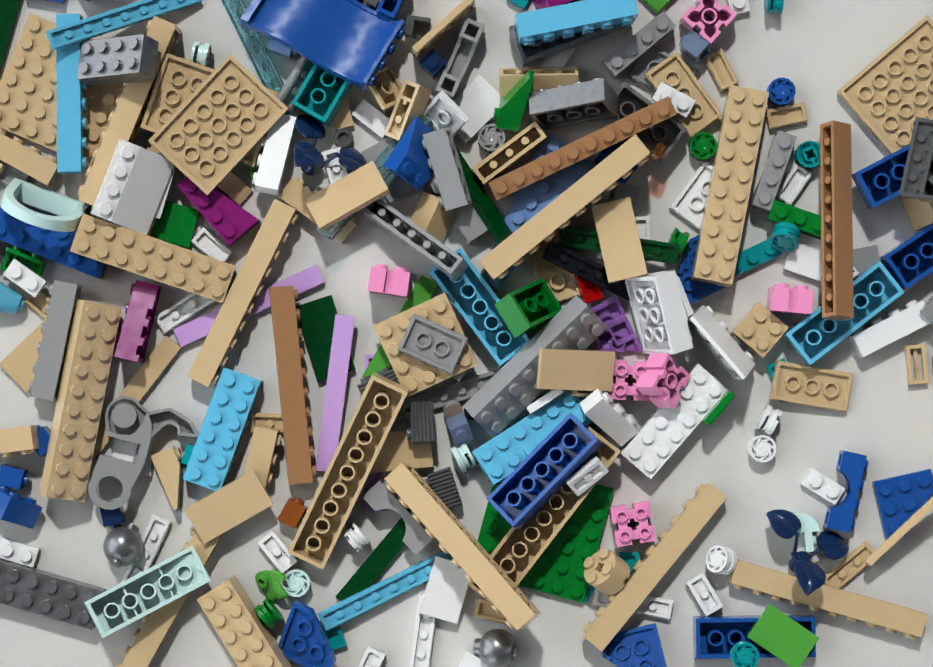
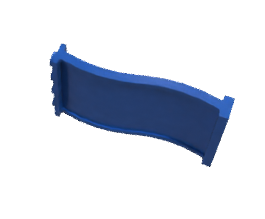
M252 0L240 18L241 28L247 31L251 29L283 44L329 73L361 87L365 92L369 86L372 87L377 79V72L384 69L387 62L385 59L388 55L391 56L396 48L395 43L398 39L401 40L406 31L404 29V20L397 21L356 0Z

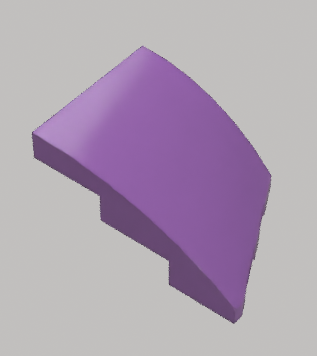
M617 295L590 307L608 327L595 340L599 351H643Z

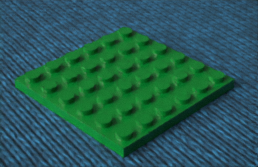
M500 482V483L497 484L496 486L492 487L490 494H491L502 482ZM599 484L594 486L526 574L519 586L581 603L584 602L588 583L584 578V561L598 550L614 488ZM489 501L477 541L491 555L512 525Z

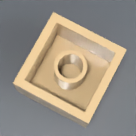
M757 302L730 333L759 358H764L789 327L761 303Z

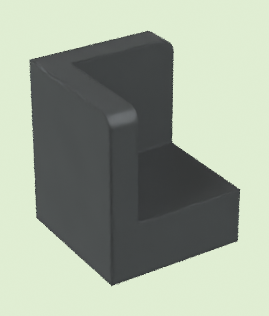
M407 15L405 37L420 40L430 31L431 18Z

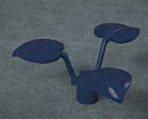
M298 115L295 121L297 131L306 138H313L312 145L306 141H299L294 148L295 167H301L303 173L313 176L319 167L323 168L335 158H339V163L342 166L353 171L367 164L361 153L351 147H342L339 151L340 153H335L324 161L323 155L315 148L317 138L323 139L326 133L323 125L310 116Z
M783 509L769 511L766 516L772 529L779 537L790 539L795 535L793 551L791 552L793 558L789 561L788 565L791 571L795 573L804 593L809 596L815 590L822 587L826 581L823 569L817 564H811L810 559L822 550L828 559H841L847 554L849 545L836 532L825 530L817 537V542L821 547L817 548L810 555L805 551L796 552L799 539L797 531L802 526L799 518L792 512Z

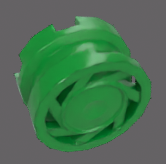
M697 133L689 142V153L699 161L708 160L717 150V141L710 133Z
M675 227L668 243L680 245L679 259L690 233L680 232Z
M269 598L263 600L262 605L258 604L254 608L261 620L270 629L276 626L275 623L281 622L284 619L279 609Z

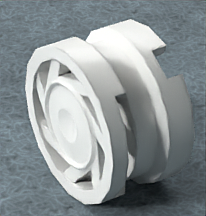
M767 404L758 418L755 429L759 431L764 430L766 434L771 435L779 422L778 419L781 417L782 411L779 409L774 410L771 405Z
M766 435L752 437L747 445L749 456L753 460L762 463L773 459L777 450L774 440Z
M353 522L351 523L352 528H345L342 534L359 553L363 550L362 547L366 544L369 545L371 541L363 530Z
M720 545L710 548L706 555L707 568L711 572L723 575L733 572L737 564L735 551Z

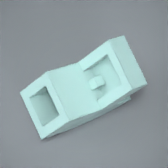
M792 512L799 518L802 525L797 532L801 533L803 551L814 552L817 541L816 536L812 535V532L820 531L818 523L810 515L802 512Z

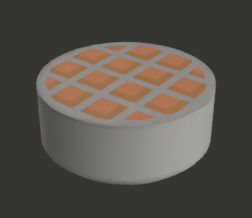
M455 400L448 401L443 406L445 418L463 412L462 405Z

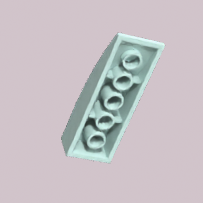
M191 546L89 599L84 604L101 637L104 638L211 580L194 547Z

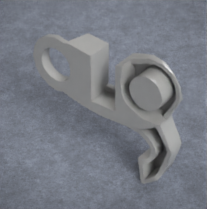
M122 396L115 398L107 406L105 412L106 435L136 443L137 448L133 462L100 454L88 485L90 499L96 506L102 509L113 510L123 506L128 501L131 495V488L145 465L152 437L167 424L175 426L179 436L198 437L199 434L194 423L172 408L148 411L133 397ZM113 476L121 482L123 490L117 500L106 501L99 496L98 484L104 477Z

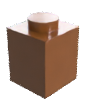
M294 497V499L289 498L277 520L295 529L307 509V506L304 505L305 501L298 497Z

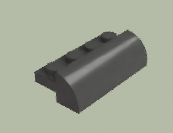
M915 118L899 196L933 202L932 119Z

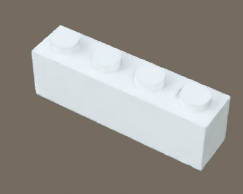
M283 114L269 129L267 136L263 137L261 146L264 148L263 154L258 156V173L254 172L252 184H255V191L279 196L296 130V117Z
M914 299L905 304L906 308L900 311L896 308L888 312V317L883 320L881 317L876 318L870 322L871 326L865 329L861 326L855 330L854 334L849 336L859 357H865L930 324L920 312L925 305L923 300L917 302Z

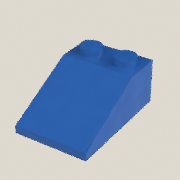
M415 117L383 166L409 187L422 191L433 174V170L430 169L428 164L429 154L423 147L422 139H424L423 134L433 132V130L418 117Z

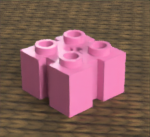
M697 0L695 3L697 8L695 9L691 6L679 22L689 31L695 29L711 45L721 33L719 28L721 27L724 30L737 14L726 4L721 7L717 3L719 0ZM708 15H710V16L712 17V18L710 19L711 22H710V21H706V20L704 19V18H705L704 16L707 17Z
M376 264L375 267L370 269L367 291L408 298L411 273L408 272L407 268L395 267L394 271L388 270L387 265Z
M777 283L774 284V287L768 288L766 309L770 312L795 315L812 314L814 290H808L809 286L797 285L793 286L792 289L788 288L789 284Z
M650 353L644 366L646 373H641L635 387L644 395H649V400L656 407L676 409L682 396L679 391L681 388L686 387L690 374L682 366H676L677 361L668 353Z
M615 360L614 383L612 391H610L612 399L626 400V395H632V400L649 401L650 396L644 395L635 387L641 373H646L644 366L647 361H634L633 366L628 365V360ZM628 375H632V378L635 380L632 386H628V383L625 382V378H628Z
M648 500L633 502V508L626 509L624 504L609 507L611 523L617 524V529L613 530L616 547L633 545L632 540L638 539L640 543L656 541L653 524H648L647 518L652 517ZM630 519H633L635 522H637V525H635V528L633 529L630 526H627V523L630 522Z

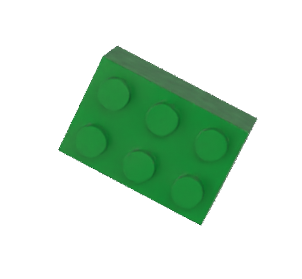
M544 278L507 294L494 304L514 338L549 322L562 309Z

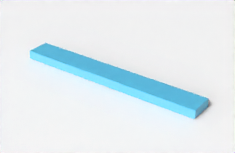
M141 0L48 30L46 35L52 51L153 19L154 16L159 17L199 4L202 0Z
M440 551L318 612L317 614L326 632L427 582L435 556L450 560L453 557L449 553L446 554Z

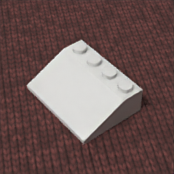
M119 139L90 214L147 235L174 165L164 156Z
M675 270L648 273V275L625 280L639 342L643 350L642 354H676L693 348V339L687 323L688 317L684 310L683 296L680 293L679 279Z
M701 305L693 312L694 314L688 316V327L734 380H743L755 366L753 362L754 357L749 351L746 350L744 352L740 347L741 342L734 335L731 337L728 334V327L721 320L718 322L715 319V312L709 306Z

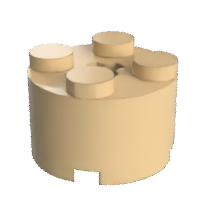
M607 548L597 551L584 561V578L586 582L601 593L607 595L618 593L625 586L623 584L625 579L629 578L630 567L628 563Z

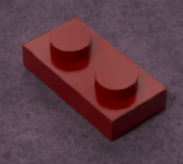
M574 275L581 299L585 304L603 298L599 286Z

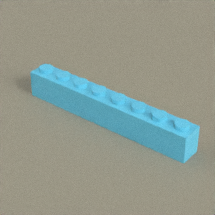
M56 14V28L82 20L83 16L81 14ZM81 42L56 50L57 172L60 174H85V169L88 167L87 157H84V149H87L88 146L87 137H84V129H87V118L84 117V110H87V98H84V90H87V84L77 80Z

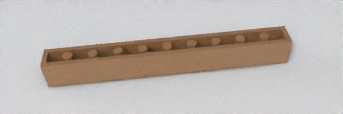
M665 97L488 183L496 200H499L677 115V112L670 97Z
M833 120L820 125L822 318L842 321L854 318L851 124Z
M293 285L269 287L288 484L312 483L313 478L316 477L315 466H311V458H314L313 446H309L312 430L311 426L307 427V419H310L309 407H305V399H308L307 387H303V380L306 379V370L301 368V360H304V350L299 347V340H302V330L297 327V321L300 320V310L295 307V301H298V290L294 289Z

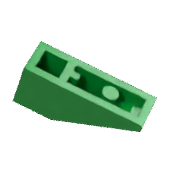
M529 70L500 101L499 107H495L492 118L495 119V127L515 132L519 131L533 83V71Z

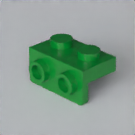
M14 245L12 248L6 247L5 251L7 253L0 270L6 271L13 259H16L39 276H42L47 263L42 261V256L32 252L31 255L23 253L24 249Z

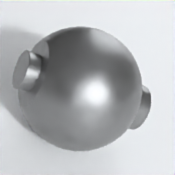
M125 523L123 527L115 528L108 533L104 540L103 550L111 565L118 568L129 566L140 558L143 552V540L138 534L139 527L132 523Z
M492 629L487 631L481 639H475L473 652L474 654H479L481 661L488 667H506L518 656L519 646L516 645L514 637L509 632L502 629Z

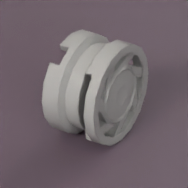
M487 124L479 131L478 143L484 151L493 153L504 145L505 133L502 128L495 127V124Z

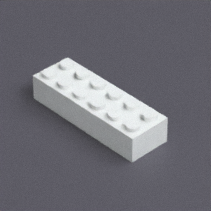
M695 364L688 372L690 378L686 387L681 388L679 391L682 396L676 409L657 408L642 425L639 432L621 450L620 454L649 479L653 478L728 391L722 383L700 364Z

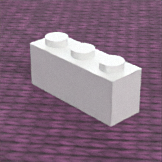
M597 388L580 402L584 414L620 446H623L639 432L636 426L638 422L631 414L627 415L624 408L619 403L615 404L607 392L603 393Z

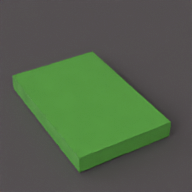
M771 604L767 605L747 635L748 638L790 667H800L819 639L818 636Z

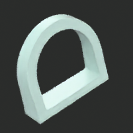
M14 178L5 188L0 203L1 208L18 220L36 227L59 232L77 230L83 213L87 214L89 204L18 178ZM18 201L58 216H50L32 211L21 205Z

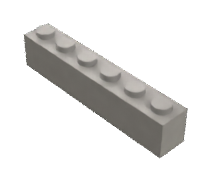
M378 199L361 209L368 219L454 281H457L468 267L461 256L383 200Z
M54 280V284L50 286L49 295H51V299L45 309L47 318L46 323L44 322L41 328L43 337L42 342H39L37 347L39 356L38 361H35L33 366V373L35 375L34 380L29 385L30 397L57 401L76 300L80 298L81 285Z

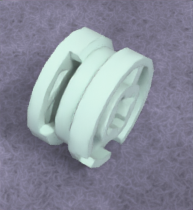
M195 40L190 61L203 66H209L212 44H201V41Z
M466 442L462 443L459 447L451 448L463 473L467 471V468L477 466Z
M292 569L287 572L286 579L282 582L283 588L288 595L300 597L309 590L311 577L304 569Z

